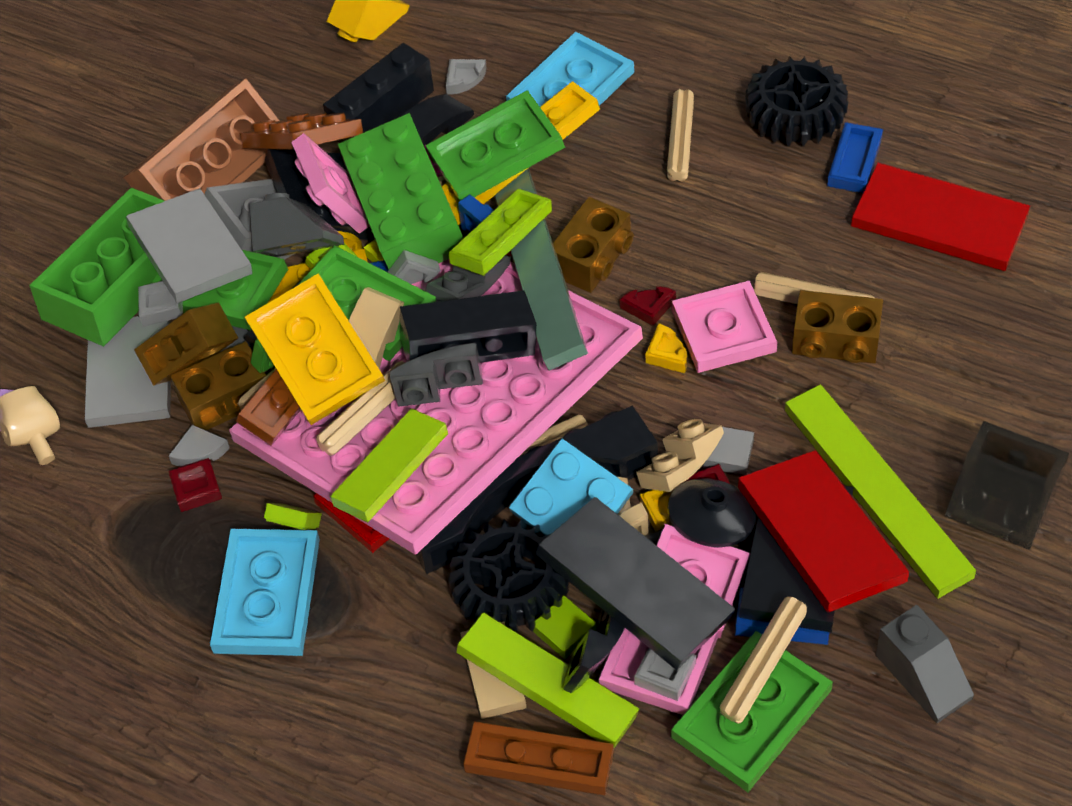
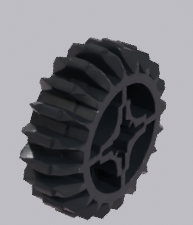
M789 56L787 61L783 63L774 59L771 66L762 65L760 72L753 74L750 84H748V89H746L745 111L747 112V117L750 118L752 128H758L761 137L771 135L773 144L779 140L786 141L788 147L792 142H800L804 147L809 140L819 144L822 136L831 138L835 129L841 128L845 114L848 111L847 85L843 84L841 74H834L832 66L822 67L820 59L813 63L807 62L805 56L801 61H794Z
M503 519L501 528L493 529L486 522L484 527L485 534L480 535L471 531L469 536L470 544L459 543L457 549L458 556L452 557L450 563L451 573L448 579L450 589L453 590V602L457 607H461L462 615L466 620L474 618L476 622L484 612L500 623L505 622V626L516 633L519 630L518 626L526 625L533 632V628L536 626L535 620L540 616L546 620L551 617L550 607L553 605L560 607L563 604L562 597L567 596L569 592V582L535 554L538 545L549 535L543 536L539 524L531 530H527V524L523 519L516 527H510L509 523ZM522 557L534 561L542 569L535 568V564L524 561ZM475 584L484 585V589L495 592L496 597L484 593Z

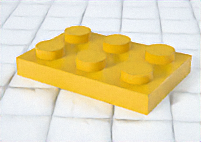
M319 273L245 316L246 321L310 425H313L385 381L383 374Z

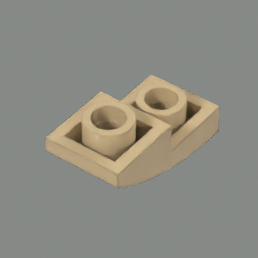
M367 287L364 288L349 322L380 369L386 344L395 340L400 321V306H404V302Z
M692 419L679 424L677 431L663 438L666 453L653 457L650 465L637 472L640 487L671 492L688 480L705 463L724 434L722 425L706 424L701 419Z

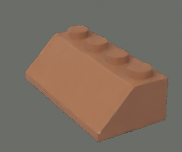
M245 78L229 87L123 178L132 188L165 201L199 188L205 195L207 187L243 183L265 163L268 149L243 148L240 133L252 131L253 123L267 120L278 122L280 120Z

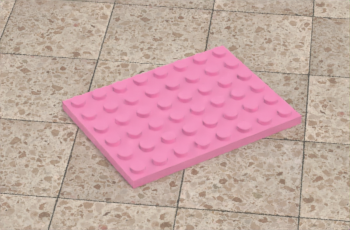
M449 259L439 263L441 271L432 280L426 283L422 280L412 285L426 291L427 283L443 276L447 272L453 271V265L450 264ZM510 261V265L482 296L523 291L515 263ZM568 290L588 354L557 368L548 370L543 361L536 337L534 356L480 363L483 377L482 385L440 389V402L398 407L395 399L340 451L332 456L323 452L318 447L316 437L358 398L313 425H310L304 413L300 410L272 446L238 423L230 428L229 431L235 443L332 503L330 496L411 408L446 423L447 436L368 523L359 519L416 555L643 339L642 328ZM403 347L391 361L382 358L379 370L383 375L397 362H407Z

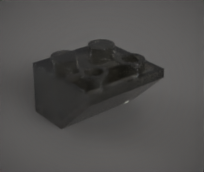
M983 421L965 459L945 517L1030 550L1060 486L1069 453Z

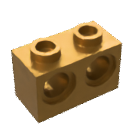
M587 198L553 242L566 283L592 293L600 281H605L609 277L613 263L621 253L625 254L629 250L634 235L631 232L630 213L594 198Z
M800 290L792 354L803 355L809 358L821 357L847 360L852 363L865 362L876 364L883 299Z
M215 303L186 311L135 348L134 351L154 386L171 381L170 375L216 355L239 338L221 305Z
M246 341L170 375L177 397L192 425L207 431L237 417L241 411L238 406L240 398L266 376L265 372L259 373L251 364L253 352Z

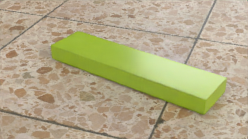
M484 612L458 643L456 653L599 742L611 743L615 748L638 715V707L591 678L572 693L563 690L568 664Z

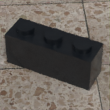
M403 42L323 104L324 112L327 115L345 113L346 119H361L363 133L390 122L420 103L434 91L430 59ZM349 137V138H345V139H340V140H336V141L339 142V143H341V142L346 141V140H348V139H350V138H353V137Z
M525 290L400 306V339L407 362L434 351L470 343H476L480 363L535 355L537 324Z

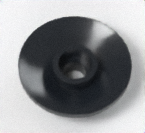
M701 478L682 483L672 492L668 501L667 513L675 529L685 538L703 546L728 547L744 541L752 533L756 522V513L740 490L720 480Z

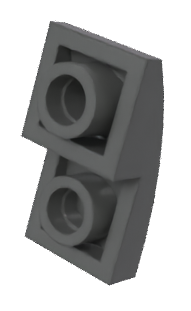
M505 255L484 276L453 265V271L447 272L443 276L427 283L426 292L436 296V302L482 296L510 265L511 257Z
M476 343L434 351L391 370L390 379L398 407L440 402V389L482 385V368Z

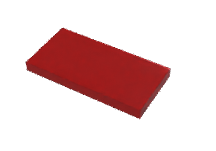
M878 162L852 216L851 226L1006 272L1028 218L1031 205Z
M816 450L739 477L738 489L827 613L908 582L909 570Z

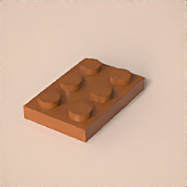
M300 113L286 116L284 121L275 122V120H267L253 123V130L240 133L243 148L294 149L291 142L303 133L316 144H322L360 135L363 133L361 119H346L345 113L329 115L326 113L311 115Z

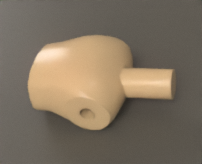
M35 386L16 389L1 396L0 429L8 446L30 444L40 465L52 462L55 456L46 438L60 429L59 418L54 408L39 393Z

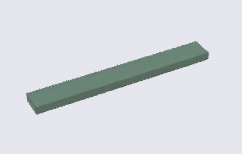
M529 168L495 195L498 206L518 188L537 194ZM544 218L511 249L522 290H525L537 324L536 337L543 361L548 370H552L587 355L588 351Z

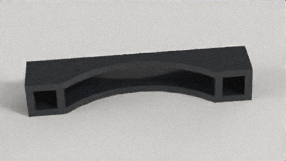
M633 405L621 411L610 412L601 420L582 429H573L562 437L614 476L627 478L628 480L637 477V472L650 465L652 458L658 455V442ZM562 438L544 446H536L526 452L525 455L518 457L416 554L426 575L450 564L452 557L458 556L457 549L459 543L470 544L469 536L471 531L480 534L486 522L489 523L490 520L513 503Z

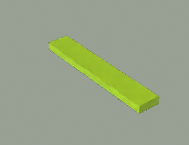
M821 384L785 402V412L844 485L854 487L853 496L937 599L975 578L976 569Z

